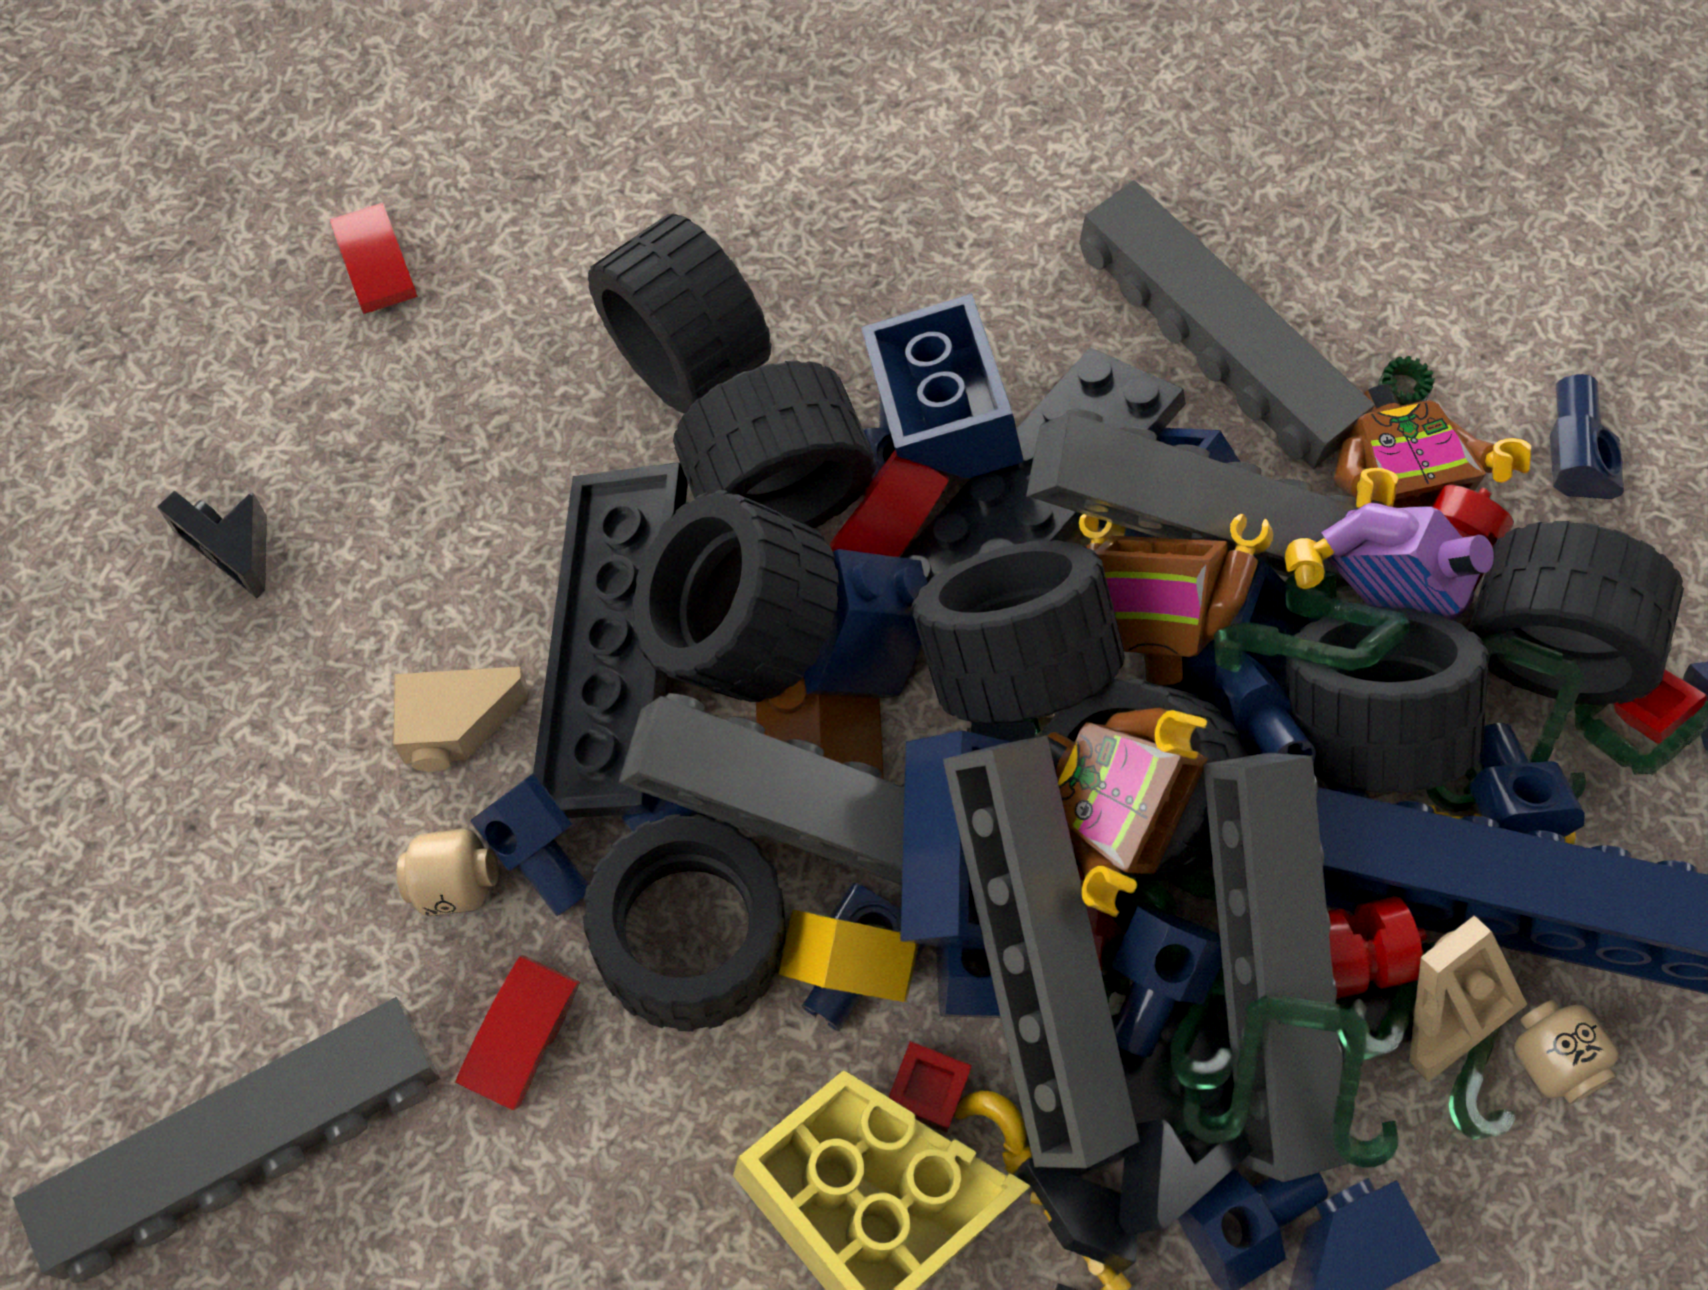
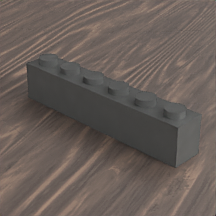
M1135 180L1131 181L1085 215L1079 245H1081V251L1086 261L1097 270L1106 269L1119 282L1121 293L1129 303L1136 307L1143 305L1156 317L1160 331L1170 342L1174 344L1182 342L1197 357L1198 366L1208 379L1214 382L1221 380L1237 395V402L1241 410L1253 420L1262 419L1277 434L1278 443L1288 456L1296 460L1302 458L1315 469L1340 449L1341 443L1348 438L1359 417L1372 412L1375 404L1138 182Z
M1083 409L1067 410L1064 415L1039 426L1027 490V497L1159 538L1227 541V552L1235 550L1237 545L1230 533V524L1236 516L1244 514L1247 518L1246 527L1242 533V539L1244 540L1256 539L1261 533L1263 521L1267 519L1273 531V540L1264 552L1254 554L1253 556L1257 560L1263 559L1277 574L1295 579V570L1287 572L1285 563V552L1288 545L1293 540L1308 538L1315 542L1325 538L1321 533L1322 531L1345 518L1348 511L1359 509L1356 506V498L1340 495L1326 497L1312 492V485L1296 479L1274 480L1262 476L1261 468L1256 465L1244 462L1223 463L1209 458L1210 452L1204 448L1193 445L1171 446L1156 441L1157 435L1150 430L1137 427L1119 429L1102 423L1103 417L1098 413ZM1324 559V578L1316 586L1339 592L1354 590L1328 559Z
M668 694L666 697L660 696L641 709L619 784L902 885L905 783L899 786L881 779L882 772L865 763L849 761L841 764L823 757L824 750L813 743L796 739L787 740L785 743L764 735L765 728L755 721L741 717H729L727 720L708 714L704 712L705 706L703 703L685 695Z
M1046 735L943 759L1034 1166L1088 1168L1139 1142L1086 904L1082 899L1081 882L1049 741Z
M1266 753L1203 764L1238 1127L1254 1150L1242 1160V1166L1286 1182L1350 1164L1348 1143L1349 1119L1345 1111L1341 1069L1343 1066V1054L1339 1045L1335 1005L1337 988L1332 973L1329 941L1331 925L1326 909L1323 877L1324 852L1320 843L1316 802L1318 786L1314 776L1312 756Z
M395 997L12 1198L41 1273L62 1280L70 1277L72 1283L83 1282L109 1269L113 1265L110 1255L135 1242L138 1248H144L170 1237L178 1230L175 1220L201 1208L202 1213H211L235 1202L242 1195L239 1186L264 1173L267 1179H274L295 1170L305 1162L303 1152L319 1143L328 1140L329 1144L333 1146L355 1138L367 1129L368 1125L365 1119L389 1106L392 1112H400L420 1103L430 1093L427 1086L439 1080L440 1077L408 1010Z

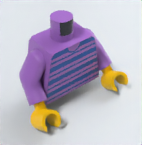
M1368 503L1357 510L1348 511L1345 518L1321 532L1325 538L1318 542L1308 538L1293 540L1285 552L1287 572L1295 570L1296 585L1301 589L1315 587L1323 580L1325 574L1323 560L1327 558L1370 608L1416 609L1417 611L1431 612L1444 616L1451 621H1456L1470 606L1474 598L1473 589L1479 575L1488 572L1494 561L1492 545L1486 537L1482 535L1462 537L1438 509L1433 507L1395 508L1377 503Z

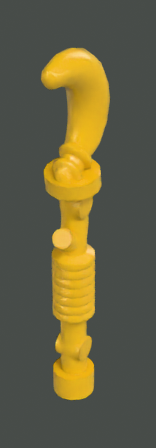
M980 1090L969 1093L959 1101L954 1113L957 1119L981 1115L993 1120L999 1126L1005 1138L1003 1144L1005 1151L1002 1152V1157L1006 1164L1004 1169L1008 1173L1014 1175L1022 1163L1028 1158H1032L1030 1146L1025 1148L1027 1134L1024 1119L1017 1106L1007 1097L994 1091ZM1032 1191L1031 1203L1042 1205L1035 1192ZM1045 1209L1043 1214L1050 1222L1052 1219ZM1082 1256L1088 1264L1089 1271L1096 1275L1104 1285L1100 1290H1129L1132 1287L1122 1272L1117 1275L1111 1266Z

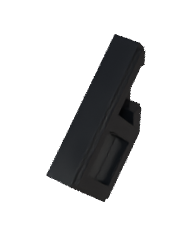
M1028 1158L1018 1167L1017 1177L1032 1187L1052 1219L1048 1226L1063 1249L1121 1271L1127 1270L1136 1263L1138 1233L1126 1235L1119 1224L1120 1192L1055 1167H1035L1032 1158Z

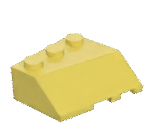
M845 1070L738 1157L733 1177L825 1290L921 1289L1030 1187V1185L1011 1173L1006 1176L975 1156L977 1152L956 1139L951 1142L915 1119L914 1113Z

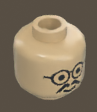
M454 829L416 836L409 844L407 852L399 856L396 874L399 892L406 903H412L422 915L440 916L478 910L486 900L489 887L497 884L499 871L496 854L491 847L484 848L482 841L475 832L468 829Z
M1553 999L1536 1007L1520 1019L1526 1031L1517 1038L1514 1044V1052L1545 1097L1554 1099L1564 1096L1569 1105L1586 1098L1616 1078L1611 1068L1618 1060L1619 1052L1617 1047L1591 1010L1586 1006L1570 1005L1560 1009Z

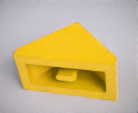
M792 909L779 975L823 988L907 1002L919 944L900 941L901 932Z

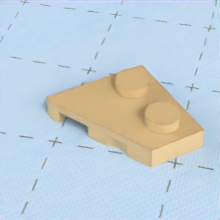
M1475 916L1455 931H1451L1441 937L1435 946L1421 957L1409 1061L1427 1082H1430L1527 1006L1492 931Z

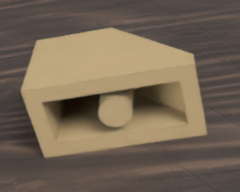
M521 667L395 674L393 745L403 763H412V767L419 771L435 772L449 768L450 761L467 760L528 699V686Z

